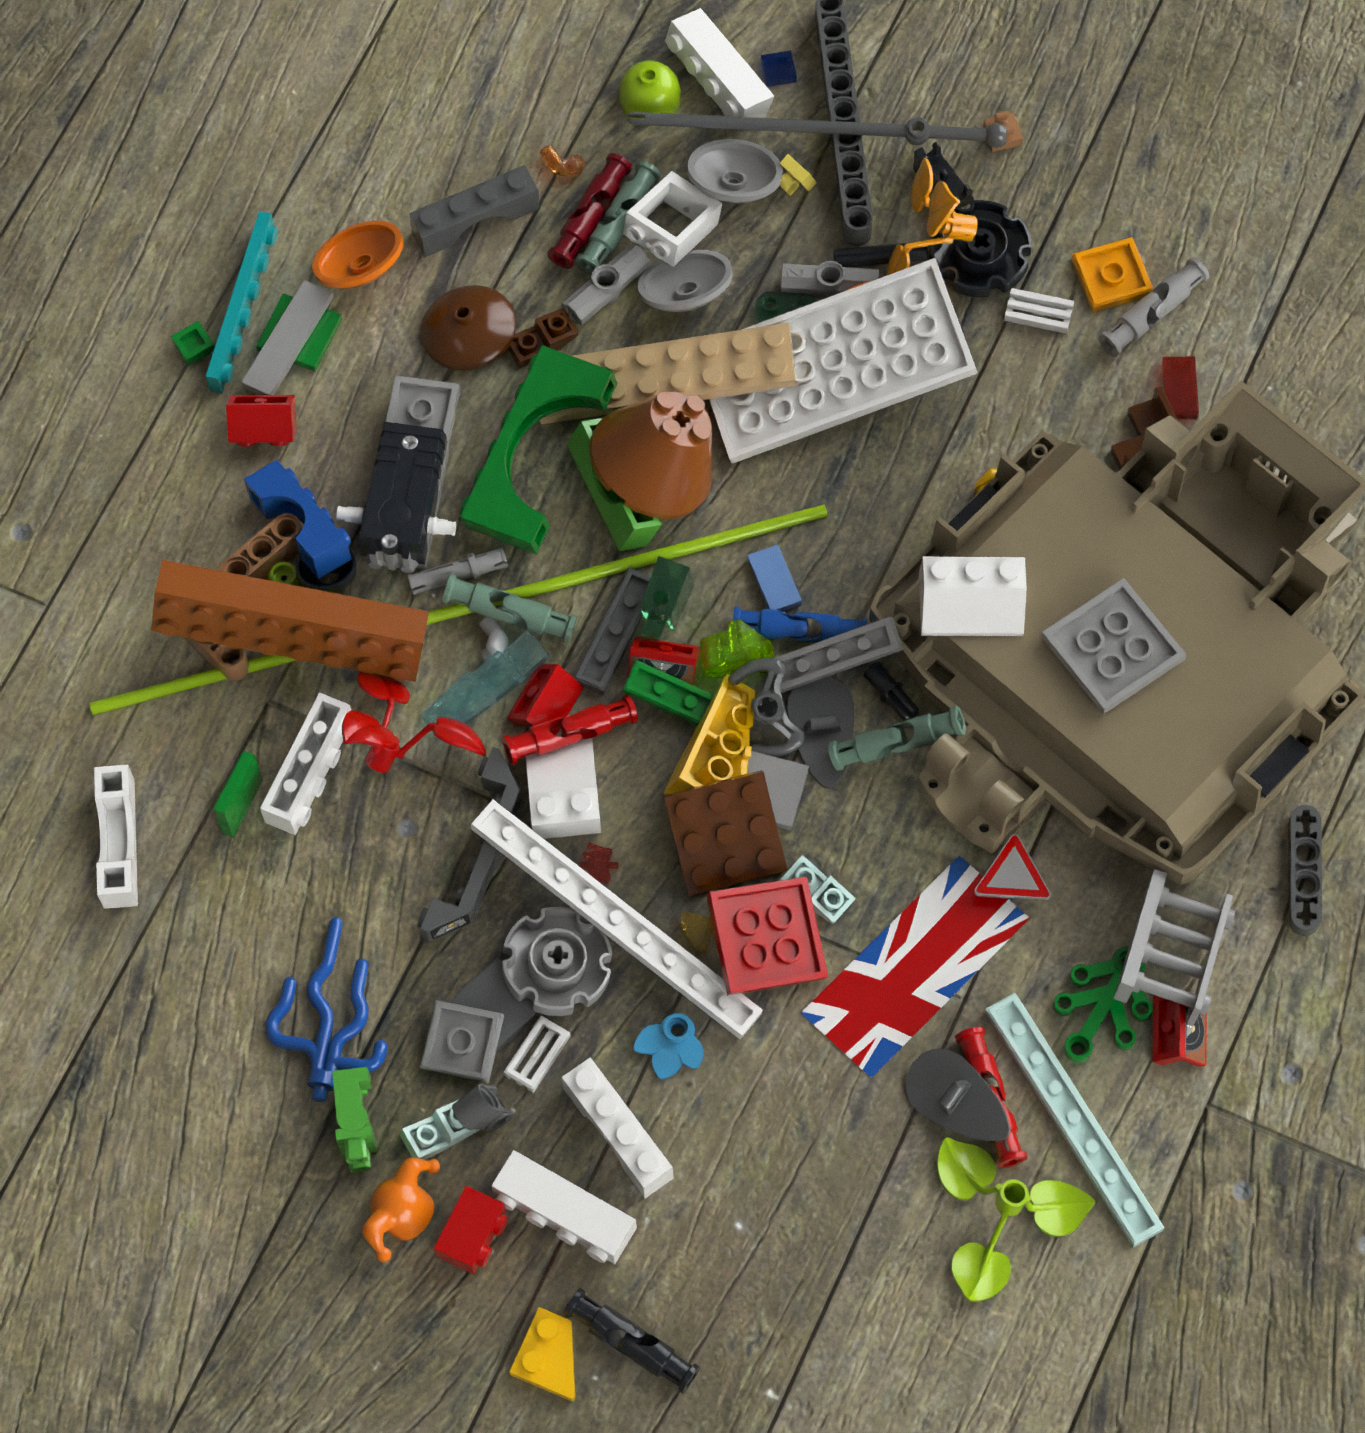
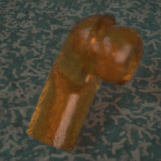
M547 145L540 151V156L555 175L576 177L583 172L585 162L579 155H571L568 159L561 158L552 145Z

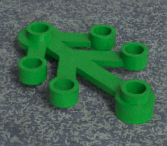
M1129 946L1117 949L1109 961L1089 966L1079 964L1071 970L1070 981L1075 987L1083 988L1093 978L1113 975L1106 986L1074 994L1060 993L1054 999L1053 1009L1060 1016L1070 1015L1074 1008L1096 1003L1080 1032L1073 1033L1066 1039L1064 1053L1074 1063H1083L1091 1056L1093 1050L1091 1040L1109 1010L1116 1030L1114 1037L1115 1045L1121 1050H1129L1135 1044L1136 1034L1129 1026L1123 1003L1113 999L1123 967L1121 962L1125 960ZM1141 963L1140 972H1144L1146 964ZM1081 971L1086 974L1087 978L1080 981L1075 978L1074 974ZM1139 990L1138 993L1132 991V1017L1140 1022L1148 1020L1153 1010L1151 1002L1146 999L1144 991ZM1060 1000H1067L1070 1003V1007L1062 1009L1058 1006V1002ZM1138 1005H1143L1148 1009V1012L1141 1015L1135 1008ZM1128 1034L1131 1037V1041L1123 1043L1120 1041L1119 1035ZM1079 1045L1084 1049V1053L1076 1055L1072 1052L1071 1048Z

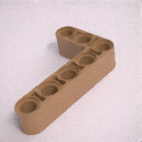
M288 513L277 516L214 570L234 574L245 573L244 576L267 580L268 574L275 564L288 562L299 552L295 539L302 530L299 519L293 514ZM286 532H294V534H292L291 536H282ZM264 552H269V553H270V554H269L268 556H266V557H263V558H259V557H258L261 553H264ZM184 637L228 680H241L248 674L249 662L244 648L234 649L227 645L198 642ZM230 658H239L235 663H226Z

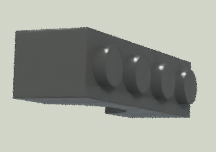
M523 165L409 213L412 233L424 256L427 257L453 246L462 232L483 219L503 216L513 221L539 210V191L526 165Z

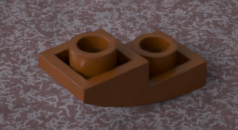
M561 308L536 318L533 327L515 333L508 350L519 369L529 365L531 358L535 354L538 355L542 345L558 350L576 338L578 331L565 309Z

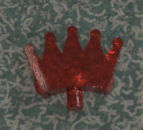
M588 843V848L594 851L582 853L583 858H588L589 861H581L580 868L589 869L586 872L601 884L609 883L611 881L609 869H618V862H610L613 854L612 849Z

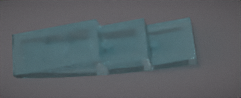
M526 630L503 652L497 650L474 673L471 671L465 673L420 716L427 725L431 722L436 723L438 717L452 718L468 724L523 682L551 656L533 634Z

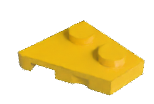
M538 1307L510 1369V1375L574 1402L572 1321Z

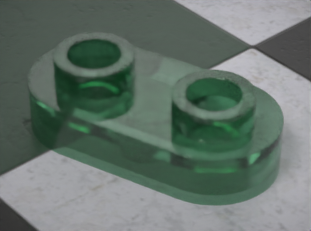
M765 292L756 299L755 316L759 322H763L798 309L800 305L806 306L817 302V300L805 293ZM769 303L776 305L774 308L766 307Z

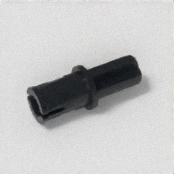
M880 662L872 664L864 672L863 676L881 695L880 700L887 702L903 721L915 718L918 715L919 708L902 690L903 684L896 682Z

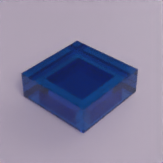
M791 50L761 55V66L766 87L797 82Z

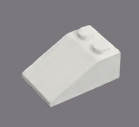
M592 738L582 739L575 744L540 756L536 753L526 756L532 830L543 839L601 833Z

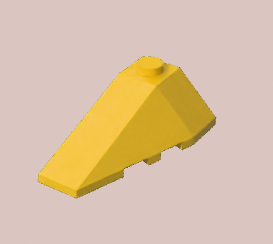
M726 674L673 771L664 791L665 795L747 774L748 759L751 757L752 749L749 746L750 728L753 726L754 718L751 712V702L755 698L754 689L742 682L738 685H731L729 683L730 675Z

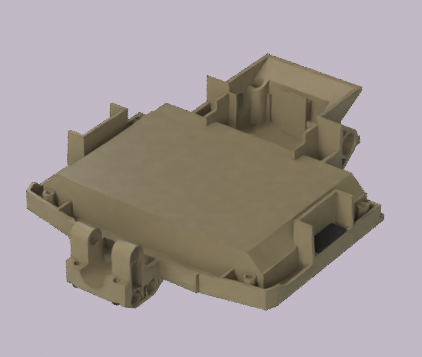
M1240 381L1191 431L1172 416H1168L1146 428L1142 449L1117 473L1083 446L1062 442L1053 434H1047L1043 430L1013 460L1003 454L1000 458L995 477L948 523L941 517L936 520L931 544L889 585L882 587L876 593L870 607L869 620L871 623L887 617L894 618L903 650L895 652V654L923 689V695L944 713L950 711L951 707L958 706L964 717L966 725L965 735L957 736L955 739L948 733L942 735L928 751L925 769L918 775L916 789L921 793L928 806L971 843L993 854L1004 846L1011 835L1016 834L1036 814L1043 803L1047 801L1089 838L1095 836L1099 841L1154 871L1156 869L1167 873L1166 878L1181 886L1198 878L1365 703V690L1345 673L1333 651L1306 629L1310 618L1343 578L1352 561L1334 547L1357 524L1358 520L1348 512L1365 493V479L1243 381ZM923 556L1025 557L1027 591L1023 636H921L919 570ZM1124 578L1187 655L1183 662L1103 715L1044 642L1041 635L1044 630ZM935 661L954 676L946 686L942 685L926 671ZM1107 807L1127 823L1118 834L1098 818Z

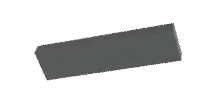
M628 568L574 676V679L583 687L602 695L605 694L659 585V579Z

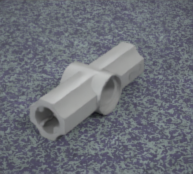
M630 244L611 262L596 267L592 272L591 279L564 301L562 308L565 309L569 318L575 324L582 326L605 305L617 302L621 296V291L650 267V260L638 245ZM603 283H611V284H612L611 286H608V287L601 286V284H603Z
M825 261L819 266L783 263L781 293L818 295L819 298L825 299L844 292L855 285L878 279L879 269L842 267L841 264L835 261ZM826 279H833V280H835L836 282H834V283H827V282H825L824 280H826Z

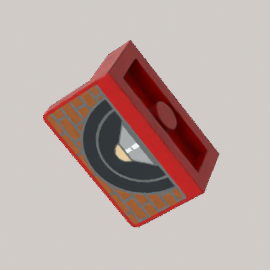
M635 636L630 648L627 678L635 660H638L694 686L695 671L700 658L701 647Z
M1154 995L1152 1062L1162 1066L1185 1061L1198 1067L1205 1066L1207 1013L1205 1016L1199 1014L1194 1026L1188 1025L1187 1020L1191 1007Z

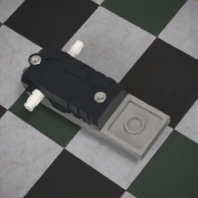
M395 375L386 422L383 423L381 438L378 444V452L366 505L364 508L338 506L336 516L337 520H345V522L356 523V525L362 524L357 545L361 561L368 562L370 568L380 569L381 566H386L389 570L394 571L396 568H401V571L404 573H413L415 569L426 570L433 535H455L456 522L438 519L437 513L450 454L449 443L460 393L459 384Z

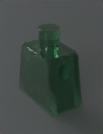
M658 556L640 606L643 617L646 619L641 631L643 636L659 641L665 627L676 628L694 587L690 567Z

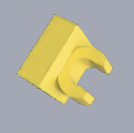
M789 154L780 162L787 171L782 175L780 186L789 196L798 189L800 184L808 192L817 184L811 174Z

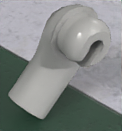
M485 617L479 623L480 628L488 637L486 648L481 651V657L488 664H494L497 662V659H502L505 655L508 637L495 619Z

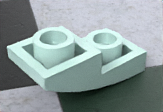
M803 855L779 880L807 877L814 912L831 924H834L856 899L831 875L827 878Z
M453 1102L436 1109L431 1117L403 1128L399 1135L412 1157L426 1160L461 1142L479 1130H469L458 1121L452 1109V1105L455 1103Z

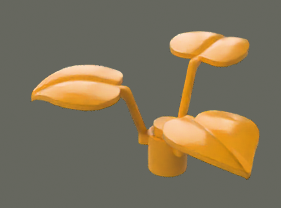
M923 158L913 180L910 197L911 206L915 212H920L924 205L929 208L930 213L927 221V233L929 236L934 237L938 232L945 236L907 243L904 247L898 244L889 260L887 275L909 268V252L914 248L942 243L952 244L953 239L972 242L976 235V216L959 214L954 211L960 201L951 193L945 182L939 181L929 198L933 187V172L927 158Z

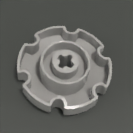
M543 908L540 912V918L536 920L524 916L512 927L504 942L503 953L510 956L509 959L502 962V975L506 986L518 1001H522L525 998L531 999L533 1001V1011L544 1015H571L576 1003H582L586 1007L591 1006L603 994L610 979L611 970L604 966L605 963L611 962L612 949L606 934L592 923H582L580 921L581 915L570 908ZM553 958L560 959V964H554Z

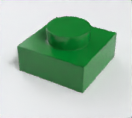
M199 321L171 335L173 344L188 366L214 352V343Z

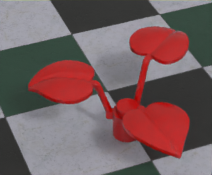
M359 672L357 676L359 687L375 698L386 700V712L382 725H379V722L369 714L359 711L347 712L342 721V737L344 744L362 743L371 745L364 760L371 769L381 773L389 772L395 758L403 759L405 753L430 731H433V734L438 739L450 745L469 750L483 757L486 756V749L478 734L467 724L447 717H438L436 723H429L400 748L399 738L387 728L394 707V701L407 704L410 699L408 689L400 681L392 677Z

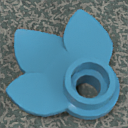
M681 1013L667 1016L662 1024L647 1026L641 1031L634 1044L635 1052L653 1055V1069L661 1080L675 1075L680 1070L682 1064L692 1069H698L704 1056L703 1046L694 1036L695 1026L693 1021ZM675 1027H681L684 1033L681 1036H674L671 1031Z

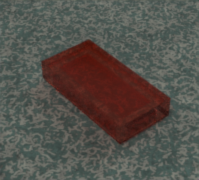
M1195 356L1163 357V390L1177 419H1198L1199 406Z

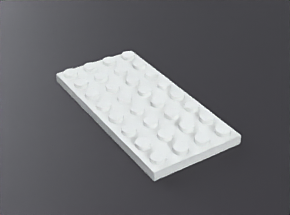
M933 258L744 328L750 329L789 323L797 386L709 400L727 454L733 464L978 373L936 259Z

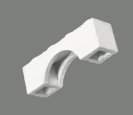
M128 764L94 767L95 802L100 829V857L96 863L97 896L104 909L138 906L134 777Z
M591 1057L562 1076L565 1092L582 1115L587 1117L606 1139L619 1159L625 1173L644 1198H647L674 1179L671 1164Z

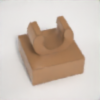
M1014 112L996 113L995 117L984 119V128H988L989 125L997 122L1007 127L1006 144L998 148L990 146L992 152L1022 145L1023 137Z

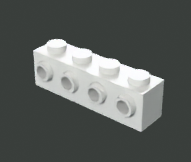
M700 8L672 20L665 39L668 48L677 55L687 71L702 85L706 94L712 97L722 109L723 114L734 117H766L774 95Z
M319 692L260 807L266 824L296 835L300 826L304 827L307 824L312 811L310 806L315 797L319 798L326 785L325 776L329 768L333 769L339 761L341 754L339 748L343 742L342 721L346 713L351 711L349 704Z
M513 1150L492 1184L496 1200L504 1203L506 1209L513 1211L516 1207L527 1214L525 1218L532 1224L540 1228H544L545 1225L557 1231L556 1236L572 1246L577 1242L588 1249L586 1253L590 1257L601 1263H605L608 1260L616 1264L637 1229L636 1219L515 1150Z

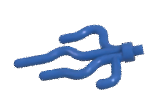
M333 917L329 922L321 964L312 973L307 985L308 998L320 1015L316 1044L302 1037L283 1035L279 1030V1024L290 1011L294 1000L297 982L293 977L284 979L279 1002L270 1011L265 1023V1033L272 1044L285 1050L301 1051L309 1056L311 1069L307 1085L313 1089L312 1100L316 1102H325L327 1092L334 1090L332 1071L368 1067L369 1073H371L383 1064L388 1048L387 1042L378 1040L374 1044L372 1056L368 1059L341 1057L344 1044L355 1037L365 1027L368 1020L369 1006L364 996V988L369 963L363 958L358 959L355 963L351 983L350 999L355 1010V1016L348 1025L341 1028L333 1036L330 1042L334 1023L333 1011L321 993V986L332 973L335 965L343 921L339 917Z

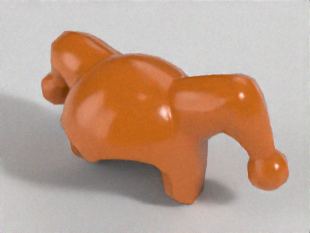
M415 1157L405 1159L398 1167L394 1176L382 1182L373 1192L370 1200L371 1215L362 1226L361 1232L365 1240L376 1251L378 1261L382 1263L388 1262L392 1254L383 1244L385 1232L401 1241H409L423 1232L431 1221L434 1213V1202L432 1197L417 1185V1178L422 1171H428L430 1174L437 1173L440 1170V1163L437 1159H430L428 1161Z

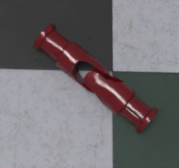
M616 153L607 155L606 165L600 174L594 176L577 204L574 214L568 218L561 229V237L555 247H551L547 252L548 258L555 265L564 269L572 268L574 264L573 258L580 248L585 247L597 226V222L601 220L619 192L620 182L625 175L630 174L632 171L631 163L623 156ZM592 196L595 198L596 202L591 201Z

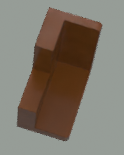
M1162 386L1154 389L1151 400L1128 408L1127 414L1138 436L1111 445L1110 452L1119 470L1142 449L1146 428L1168 416H1172L1178 421Z

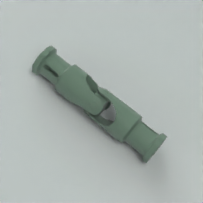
M638 161L636 163L633 176L629 181L624 182L607 209L603 220L598 223L589 237V245L583 254L578 255L575 259L576 265L583 272L592 276L594 269L602 265L607 256L612 255L624 236L623 229L626 213L648 193L653 183H657L661 178L660 171L654 165L646 161Z
M455 574L450 575L442 598V602L448 603L452 601L467 606L469 611L506 623H513L518 627L541 635L545 632L563 638L565 643H569L578 617L575 614L567 616L552 611L551 606L529 599H522L514 594L479 582L474 585L459 580ZM503 601L502 610L496 609L491 603Z
M953 706L950 711L938 715L925 714L892 724L885 730H869L856 734L855 738L839 743L835 740L830 741L828 746L829 755L834 768L839 771L843 770L845 765L862 761L863 763L882 759L891 753H901L932 745L945 733H948L950 736L955 734L964 736L966 725L960 708ZM904 728H914V736L910 741L903 730Z

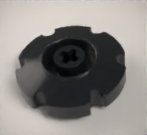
M985 200L971 201L970 208L961 209L957 205L954 209L956 213L976 216L977 231L973 241L953 239L952 244L942 243L929 246V260L936 259L943 280L949 279L953 281V291L970 297H989L991 289L997 288L1002 292H1006L1018 284L1025 275L1029 262L1025 257L1031 255V236L1026 224L1020 217L1010 218L1007 216L1008 208L1006 206ZM938 232L936 236L932 238H941L945 235Z

